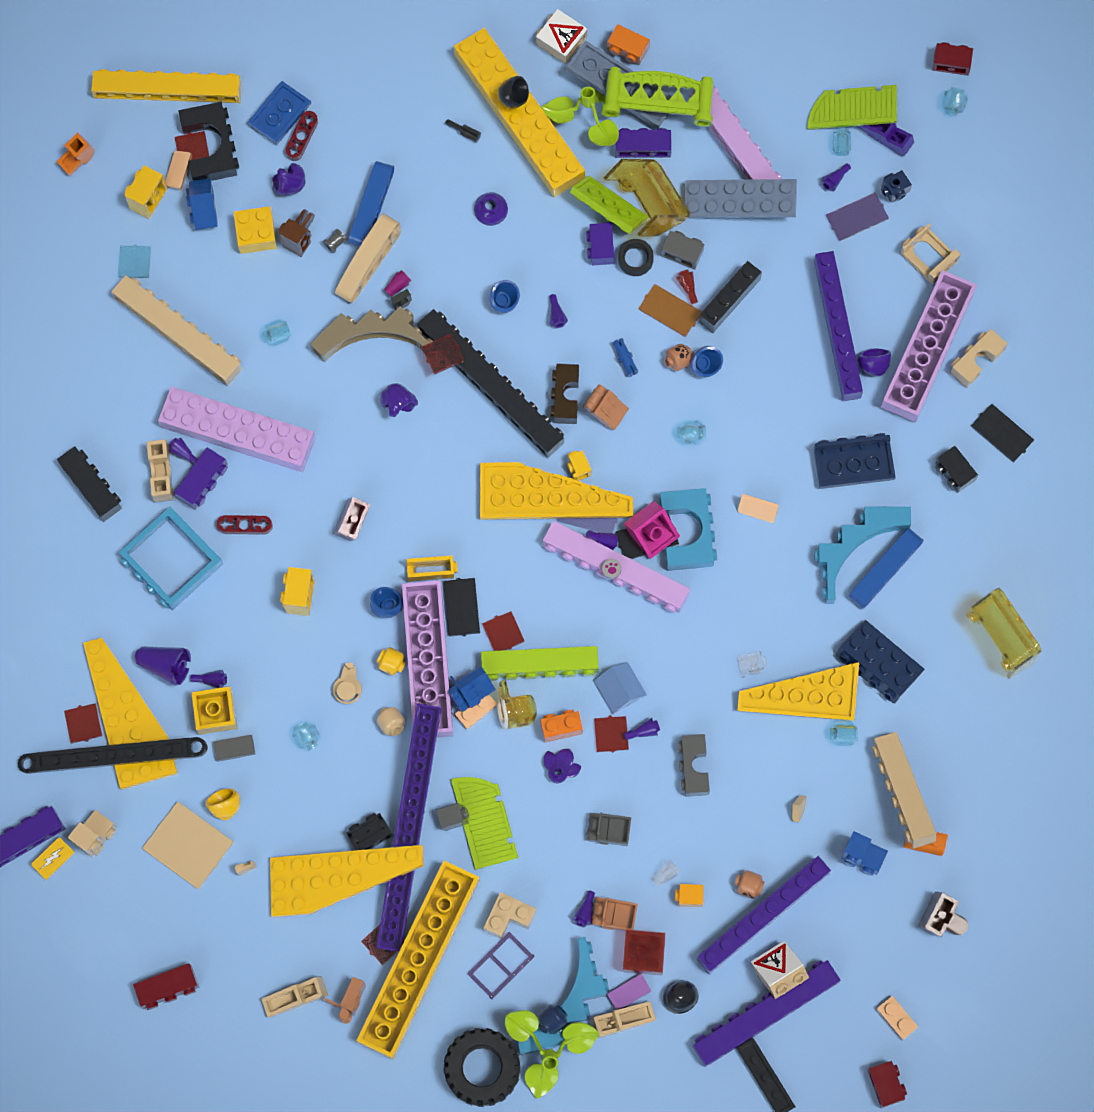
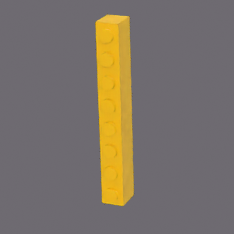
M100 69L93 71L91 92L95 99L215 103L222 101V103H240L242 82L240 75L233 73L219 75L217 73L200 74L197 72L182 74L177 71L172 73L154 71L150 73L142 70L127 72L126 70L109 71Z

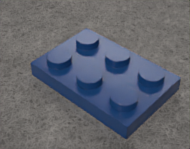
M281 81L250 118L248 124L278 145L311 105V100Z

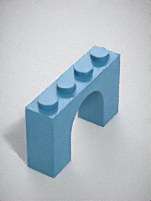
M706 488L660 492V504L667 515H690L699 522L702 529L701 536L693 544L666 547L667 570L713 567L714 561L717 560V551L712 547V542H715V533L710 529V524H713L712 512L708 511V505H711V496L706 493Z

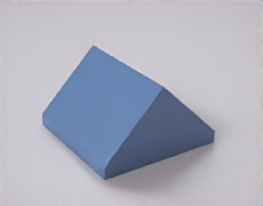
M628 662L610 667L594 680L613 714L647 696Z

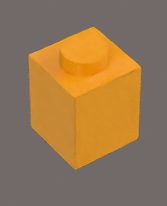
M680 884L679 889H675V901H679V907H703L704 885Z

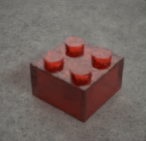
M626 930L623 973L662 976L666 933Z

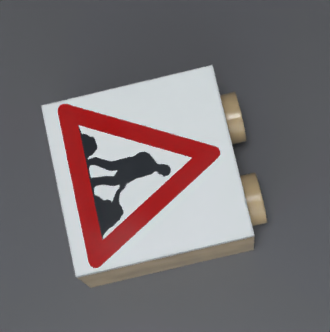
M557 9L554 14L548 17L545 26L537 31L536 45L564 64H567L586 40L587 28Z
M785 941L751 961L757 976L775 999L809 978L803 963Z

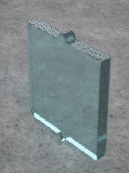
M136 244L133 246H120L118 277L124 278L127 275L129 278H149L151 246H137Z

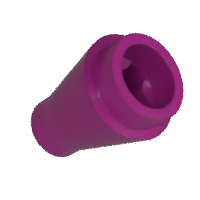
M400 270L395 273L384 290L392 297L409 286L412 280Z

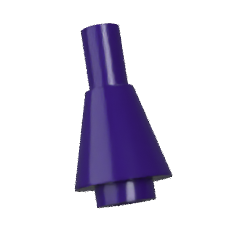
M846 163L840 169L823 176V187L828 191H835L844 175L851 169L850 164Z
M551 294L549 296L551 303L550 325L555 328H561L568 322V319L558 304L556 294Z
M181 437L179 439L174 438L169 444L170 453L188 460L193 465L198 460Z
M590 530L586 532L587 538L593 539L612 550L618 544V538L615 533H596Z
M223 670L203 675L192 674L191 682H203L210 686L223 688L227 684V674Z
M651 717L634 730L624 733L626 740L635 737L658 736L657 732L660 731L657 720L653 721Z
M588 890L584 902H582L572 917L577 926L586 927V925H591L592 901L595 895L593 891Z

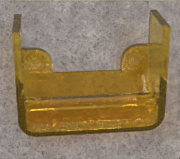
M620 159L604 176L605 181H618L623 191L634 192L650 219L637 233L639 237L659 236L683 223L690 216L689 210L664 169L654 159Z
M999 587L969 608L966 614L967 618H970L973 623L982 624L1003 655L1001 665L1006 672L1009 671L1008 679L1036 662L1042 652L1041 647Z

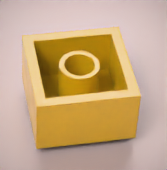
M143 165L141 170L139 169L136 172L133 183L127 186L125 198L130 210L150 219L168 187L162 174Z
M271 206L234 211L240 254L277 249Z
M288 567V573H284L283 584H285V591L281 592L280 602L287 614L310 616L315 582L311 569Z
M230 686L191 692L196 731L199 735L238 729L233 691Z

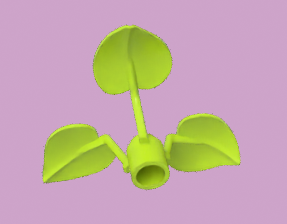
M584 87L581 90V98L577 99L576 106L572 99L565 96L557 97L549 103L542 105V110L550 120L556 123H567L574 119L573 111H577L582 103L584 107L592 108L597 124L590 127L588 131L590 141L599 146H612L618 141L619 130L617 125L608 119L601 123L598 120L595 104L596 102L598 104L600 102L605 104V95L592 87Z
M519 1010L506 1015L505 1026L509 1035L519 1042L527 1041L531 1035L540 1051L542 1064L534 1063L525 1072L526 1084L536 1099L544 1096L556 1084L559 1076L557 1070L558 1057L561 1056L564 1045L567 1044V1049L572 1053H585L599 1037V1032L594 1027L582 1022H574L567 1025L562 1031L565 1040L562 1041L558 1051L555 1052L553 1049L543 1050L536 1035L533 1033L538 1029L539 1025L538 1018L533 1012Z

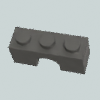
M705 734L682 735L681 741H678V753H682L683 760L679 761L680 772H684V780H681V791H685L686 797L709 795L708 772L699 773L692 767V762L696 758L706 757Z

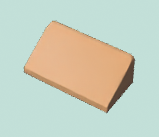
M174 151L165 181L167 187L183 190L189 169L188 161L192 159L191 153Z
M742 494L738 512L774 523L779 505Z

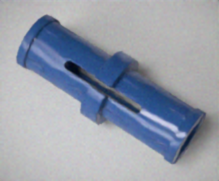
M623 338L619 339L620 342L615 340L612 345L619 356V362L624 366L627 376L631 377L632 373L636 375L639 371L632 359V353L628 351Z

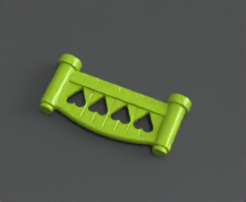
M611 67L608 71L605 104L602 105L601 114L606 117H618L620 109L689 115L694 116L695 125L708 127L712 125L713 116L711 115L713 78L704 76L702 80L697 81L683 75L664 71L622 73L620 68ZM626 82L631 84L638 83L640 85L632 97L624 86ZM644 84L658 86V90L651 98H648L643 89ZM663 86L668 88L675 87L677 89L669 100L666 99L661 90ZM681 88H686L687 90L692 88L695 90L694 95L688 102L684 100L680 93Z

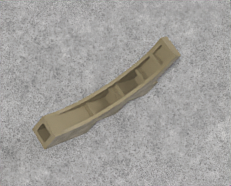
M401 306L386 320L380 313H374L372 310L357 323L349 315L346 317L341 313L310 344L311 350L324 362L350 344L373 338H390L408 342L420 348L425 354L426 350L424 347L429 345L427 351L430 350V352H427V356L429 357V353L430 358L431 353L432 358L433 353L434 356L436 355V351H431V349L435 348L430 347L433 346V341L429 338L425 339L422 336V332L416 326L412 327L414 325V315L407 308L404 310Z

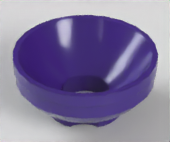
M489 192L481 195L476 200L474 212L479 222L487 226H494L504 221L508 214V206L501 195ZM488 201H494L496 207L489 210L485 207V204Z

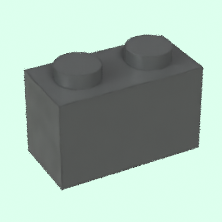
M670 230L661 249V256L695 270L704 252L705 244L697 238L691 239L682 232Z

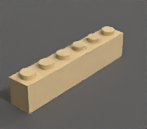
M897 732L874 738L872 751L874 757L879 758L880 763H878L881 774L886 776L885 785L887 790L892 792L893 797H891L894 808L899 810V822L901 826L904 825L906 828L904 834L907 842H911L913 849L936 842V831Z

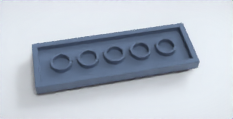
M586 40L565 69L603 95H606L607 76L611 67L620 68L622 73L634 72ZM626 82L624 84L631 97L640 87L638 83L631 84ZM643 85L648 98L653 96L658 90V86ZM662 90L666 99L669 100L672 95ZM626 109L656 129L661 126L669 114Z
M797 179L686 180L685 218L796 217Z

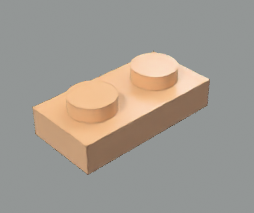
M490 695L481 699V702L473 708L468 705L466 711L461 712L459 710L455 713V716L467 730L497 706V703Z
M893 996L877 1008V1011L902 1040L918 1028L916 1023Z

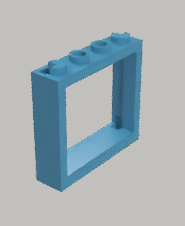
M171 507L167 508L119 552L122 557L120 561L127 568L131 567L134 570L133 574L140 582L144 580L148 584L145 587L151 594L154 595L156 593L160 597L159 602L165 608L169 606L172 610L223 565L222 559ZM169 519L211 561L171 598L130 556Z

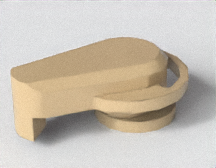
M349 662L345 663L341 678L334 683L333 694L340 703L352 704L360 698L362 687L359 680H357L354 664ZM356 694H359V695L356 697V699H354V700H352V701H349V702H345V701H347V700L353 699V698L356 696Z

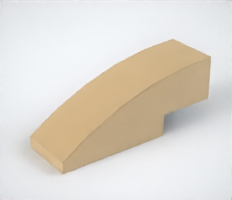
M315 977L301 984L290 986L261 1000L267 1017L270 1018L329 995L323 978Z
M649 1001L593 1017L589 1020V1023L599 1032L598 1038H602L654 1022L656 1018Z

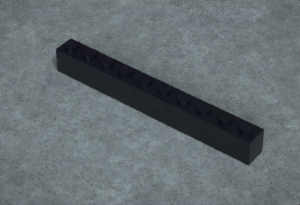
M434 309L431 310L417 323L418 329L426 338L431 339L435 345L436 343H438L439 347L442 345L443 349H446L441 344L443 342L453 346L455 349L453 357L455 358L456 356L457 358L458 355L460 356L455 361V364L452 361L451 363L549 458L564 444V433L558 427L554 428L550 424V419L544 414L541 415L537 411L536 405L524 398L525 395L520 389L517 388L515 390L511 386L512 382L505 375L502 377L498 373V368L493 363L489 364L485 360V355L480 350L476 351L472 347V342L467 337L463 338L459 334L458 328L446 321L447 318L442 312L439 311L437 313ZM446 336L452 338L450 340L454 341L453 345L452 343L450 344L447 342V340H445V338H448ZM439 348L440 350H442L440 351L442 352V354L444 352L445 357L447 355V359L449 356L450 361V355H452V353L449 354V350H443Z

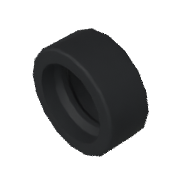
M630 239L620 247L618 253L619 266L627 275L642 276L653 265V250L646 241ZM632 248L642 249L647 255L646 263L640 267L629 266L625 261L626 252Z

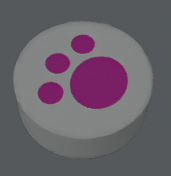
M615 559L606 560L602 565L603 575L608 579L617 578L621 574V564Z

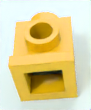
M583 450L579 452L573 451L567 455L569 459L567 467L571 474L574 473L573 479L580 481L592 476V470Z

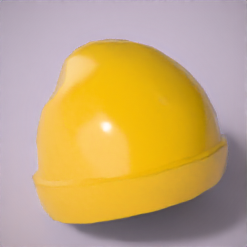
M231 788L218 790L205 801V805L210 813L220 820H229L235 816L241 804L240 794Z

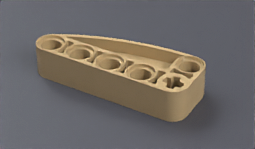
M384 213L379 217L350 262L336 288L335 294L350 303L355 301L399 238L401 226L398 221Z

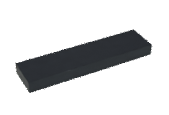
M754 1038L737 1047L736 1050L775 1112H789L796 1108Z

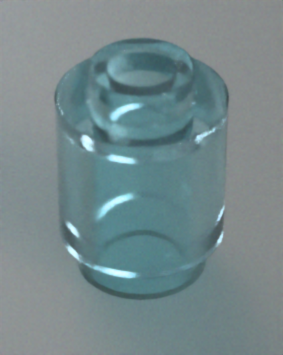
M840 127L833 132V151H835L836 156H847L851 150V131L845 127Z

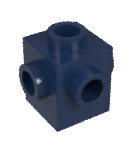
M903 170L884 177L881 191L884 197H888L891 202L894 200L899 201L910 192L912 184Z

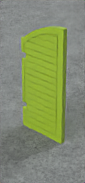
M897 85L881 86L879 91H876V86L840 89V94H835V90H824L811 109L807 129L897 123Z
M475 777L451 779L457 803L466 807L469 813V818H467L468 824L463 826L475 870L518 859L515 843L508 844L507 838H512L513 836L503 801L497 802L495 798L501 795L499 785Z

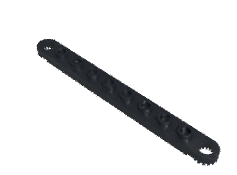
M193 737L23 754L18 759L17 764L20 771L26 774L177 760L202 757L206 754L208 745L204 739ZM196 742H200L202 745L200 752L193 751V745ZM30 758L33 765L25 769L24 761Z

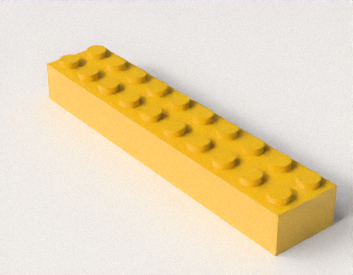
M485 27L454 45L455 57L555 198L585 178V169L530 91L526 103L518 108L506 107L500 101L498 88L505 80L518 76V74Z
M443 860L356 1040L359 1044L392 1060L395 1059L480 882L479 876Z

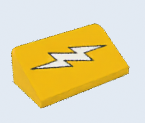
M59 837L31 865L47 880L75 852Z

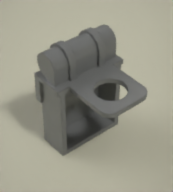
M602 812L600 814H589L586 841L604 845L628 846L631 817L602 814Z

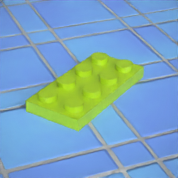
M590 175L574 185L570 191L577 200L583 201L592 210L599 212L606 220L613 222L622 231L629 234L643 225L649 217Z

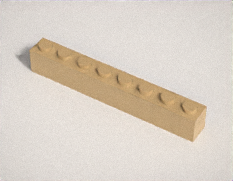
M125 275L111 291L113 297L228 386L242 370L241 361L232 354L230 356L227 354L226 349L221 344H214L208 334L205 332L200 333L197 330V326L191 321L187 323L183 320L184 317L175 310L173 312L169 309V305L164 300L160 299L159 301L154 297L155 294L150 289H143L137 279L134 277L130 279Z

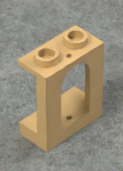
M929 223L925 228L921 226L916 231L915 237L912 239L908 238L902 244L901 255L931 284H934L938 280L941 271L947 272L959 261L961 254L956 249L952 252L930 230L931 224ZM918 242L928 243L944 258L933 270L914 253V246Z

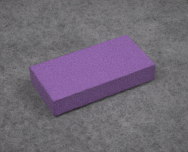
M642 974L611 991L607 996L615 1009L619 1010L651 992V989Z

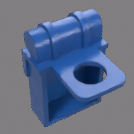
M481 666L457 682L452 675L450 676L455 686L450 688L448 692L450 698L455 702V706L461 712L466 711L468 705L473 708L481 702V699L496 690Z

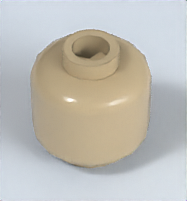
M385 707L379 712L377 724L384 734L397 736L404 730L405 719L397 708Z

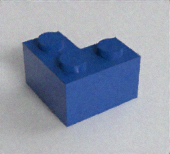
M211 178L189 181V188L186 189L187 206L192 209V213H189L191 224L195 225V230L218 227Z
M853 831L841 859L850 867H855L856 865L862 868V872L870 876H873V874L877 875L888 850L870 843L872 839Z

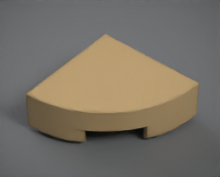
M800 795L792 804V821L799 822L801 820L807 796Z
M249 861L247 864H238L234 868L237 874L241 876L257 867L254 861Z

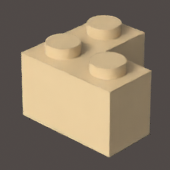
M95 810L84 824L78 823L68 838L93 858L94 855L97 856L102 851L104 842L114 836L117 826Z
M500 892L485 923L484 931L503 939L510 922L529 930L537 910Z

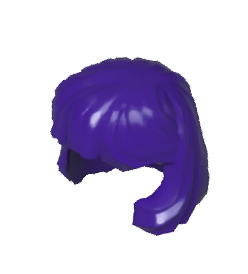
M296 163L290 164L288 173L285 169L279 168L277 174L272 178L273 191L280 195H291L300 192L306 182L303 168Z
M398 383L388 385L380 395L382 407H388L389 415L393 418L399 414L400 410L410 412L418 405L416 396Z

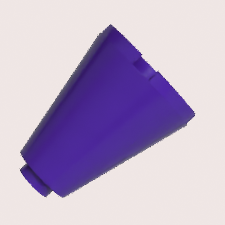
M142 646L136 651L134 656L137 665L177 686L176 684L181 685L186 679L189 668H186L187 661L191 662L190 651L177 647Z

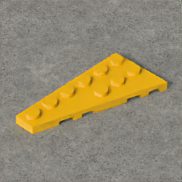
M859 662L740 690L737 711L854 720Z

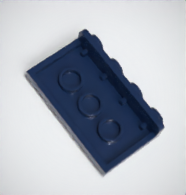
M878 433L873 437L861 435L855 437V439L839 438L832 442L828 440L818 441L814 445L813 450L819 489L895 480L890 435Z
M866 619L836 652L837 657L844 664L848 665L859 662L858 676L864 678L872 688L877 689L886 700L892 703H896L925 670Z

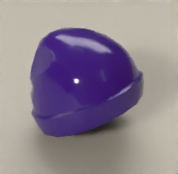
M879 348L863 351L858 356L861 369L872 376L884 375L890 366L891 351Z

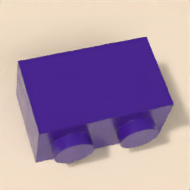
M612 223L589 224V231H586V241L590 242L591 248H587L588 259L592 260V266L614 264Z

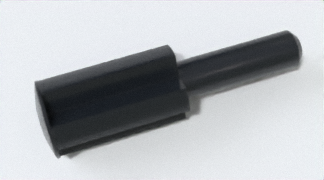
M449 119L445 122L447 125L459 130L461 135L475 142H478L481 137V132L465 124L461 126Z

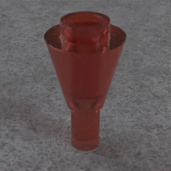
M687 269L679 272V276L676 279L686 294H688L691 305L698 303L695 294L693 271L689 272Z

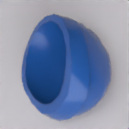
M510 280L497 282L492 287L489 295L491 307L499 313L511 312L517 306L520 299L518 286Z
M701 347L691 357V370L699 377L713 376L722 367L723 355L716 347Z
M380 587L373 591L370 597L371 611L380 618H392L402 611L404 606L401 594L393 588Z

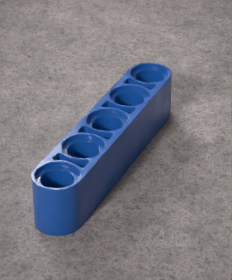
M379 161L375 162L349 235V244L360 247L377 222L394 174V166Z
M908 528L853 589L849 597L864 609L915 553L924 540Z

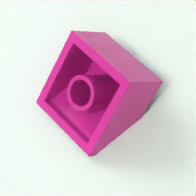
M654 501L623 523L633 540L649 559L680 537L664 508Z

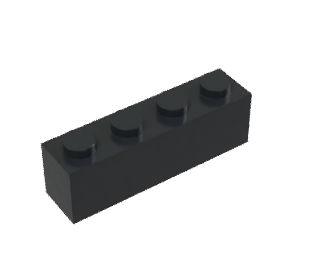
M747 260L699 314V323L714 333L761 280L762 271Z
M74 446L60 456L57 461L98 516L105 522L122 509L119 504L121 499L115 492L112 494L108 488L111 486L105 478H99L97 474L100 472L93 463L89 465L86 461L88 459L86 453L82 449L79 451Z

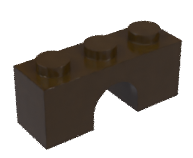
M556 364V370H552V381H556L555 388H552L551 399H555V406H551L550 417H554V423L577 424L578 400H569L563 394L567 389L578 388L579 364Z

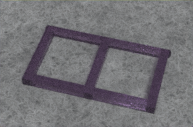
M508 932L467 975L490 999H493L535 956ZM509 938L528 956L513 973L493 955ZM489 958L509 976L493 993L473 975Z

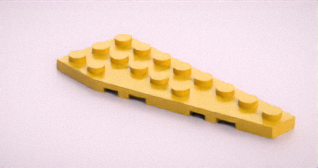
M519 462L480 463L481 520L633 517V497L607 491L595 485L591 486L582 483V481L545 472L542 469L532 468Z
M103 638L84 642L109 745L169 740L167 734ZM174 760L115 765L121 790L178 774Z
M416 845L271 857V916L285 917L314 914L320 909L330 907L334 903L351 898L374 888L376 885L386 883L390 879L424 866V846Z

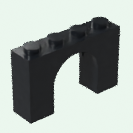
M222 101L178 110L184 134L209 130L217 133L222 139L219 149L213 155L188 161L192 180L211 178L214 181L238 176L236 169H239L238 158L233 156L236 148L234 141H230L229 135H233L231 125L226 122L229 114L227 107L223 108Z

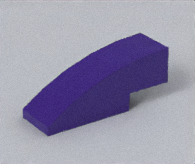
M896 123L858 126L872 138L902 156H905L915 143L913 135L898 128Z

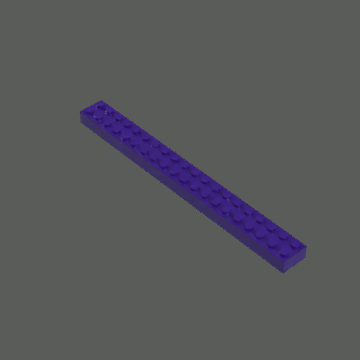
M417 703L393 847L416 846L420 843L441 707ZM415 870L397 876L387 882L376 948L400 951L404 940Z

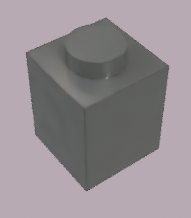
M456 803L436 810L441 829L445 831L468 824L467 818H469V813L462 804Z

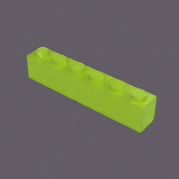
M597 646L481 652L482 668L490 681H496L498 678L506 677V680H516L517 677L535 679L537 676L555 678L556 675L574 677L575 674L594 676L595 673H599Z

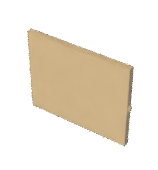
M177 801L142 849L199 890L234 842Z

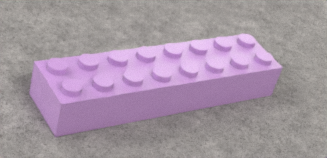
M944 270L941 271L883 399L881 408L916 423L977 284Z
M172 386L158 419L161 428L300 472H304L316 439L314 431Z
M441 581L402 584L412 722L414 725L417 703L441 707L437 738L453 736L451 698L448 692L450 686Z

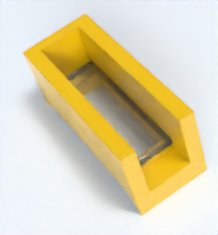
M453 555L407 559L408 583L422 580L454 579V573H458L457 561H453Z

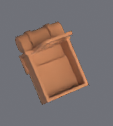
M600 384L594 388L593 393L583 405V408L587 409L589 414L596 417L610 430L617 428L629 410L612 391L606 390Z
M596 897L593 905V915L591 916V925L602 926V928L609 930L616 929L633 933L638 907L637 903L609 899V897Z
M353 977L341 1004L324 997L322 1000L341 1009L339 1018L342 1023L348 1024L352 1021V1015L355 1016L360 1006V999L366 985L364 981Z

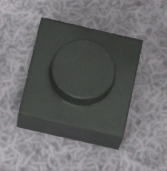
M405 289L393 296L391 301L395 309L399 306L405 308L410 304L412 298L408 289Z

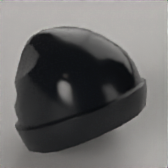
M513 76L505 80L498 88L500 101L506 107L512 109L525 104L529 96L526 80L522 76Z
M680 980L672 983L664 992V1006L674 1014H683L690 1011L696 1005L699 998L697 988L689 981Z

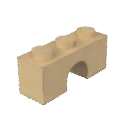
M992 329L987 333L984 331L978 337V342L974 346L971 344L964 351L965 355L962 358L958 357L951 364L953 366L951 374L966 388L981 374L982 369L975 362L977 357L984 356L994 362L1006 350L1008 343Z
M166 439L147 441L148 460L152 476L150 478L152 498L154 502L174 500L169 445Z

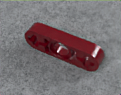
M306 111L302 114L286 146V155L289 160L298 161L302 158L318 125V117L315 112ZM310 117H312V118H313V122H312V121L309 122V124H308V129H307V128H306V125H307L306 119H310ZM305 132L307 137L304 140H299L297 134ZM297 143L298 153H294V155H292L290 150L294 151Z
M223 515L217 520L218 530L223 534L266 535L273 529L272 521L267 516ZM234 520H236L237 529H234L233 525H228L227 529H224L221 524H224L225 521H228L229 524H234ZM243 520L250 522V527L246 530L239 527ZM253 520H256V525H261L263 521H266L269 526H265V529H262L261 526H255L256 530H253Z

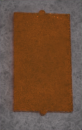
M654 284L648 295H645V299L639 307L641 312L685 338L691 328L695 327V322L702 312Z

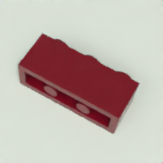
M190 963L133 984L140 1006L143 1009L147 1008V1010L157 1008L158 1003L163 1001L166 1003L177 1000L179 995H191L196 992L195 989L200 988Z

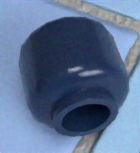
M549 1004L538 1015L540 1022L538 1027L545 1034L547 1032L557 1034L567 1024L566 1017L568 1015L560 1005Z

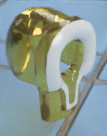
M506 680L500 681L499 688L497 689L499 696L497 712L501 726L504 729L530 726L537 716V706L533 696L510 697Z

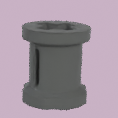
M335 229V233L327 240H323L324 245L332 253H335L336 249L343 242L346 243L348 241L339 229Z

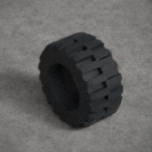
M474 1028L475 1030H468L463 1032L464 1034L460 1037L457 1036L452 1045L448 1047L447 1054L444 1057V1075L449 1088L458 1099L471 1106H493L498 1102L504 1101L514 1091L519 1081L520 1060L516 1048L502 1033L493 1031L490 1028ZM476 1049L491 1050L498 1056L501 1062L499 1077L488 1086H476L470 1083L463 1072V1064L466 1057Z

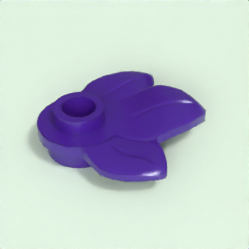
M563 749L557 755L550 751L545 753L543 763L548 770V776L552 782L559 784L567 778H573L579 774L581 765L573 763L574 756L571 749ZM559 771L561 772V774L557 775L555 774V772Z

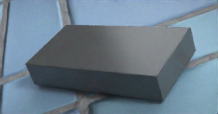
M252 735L214 742L217 762L256 755Z

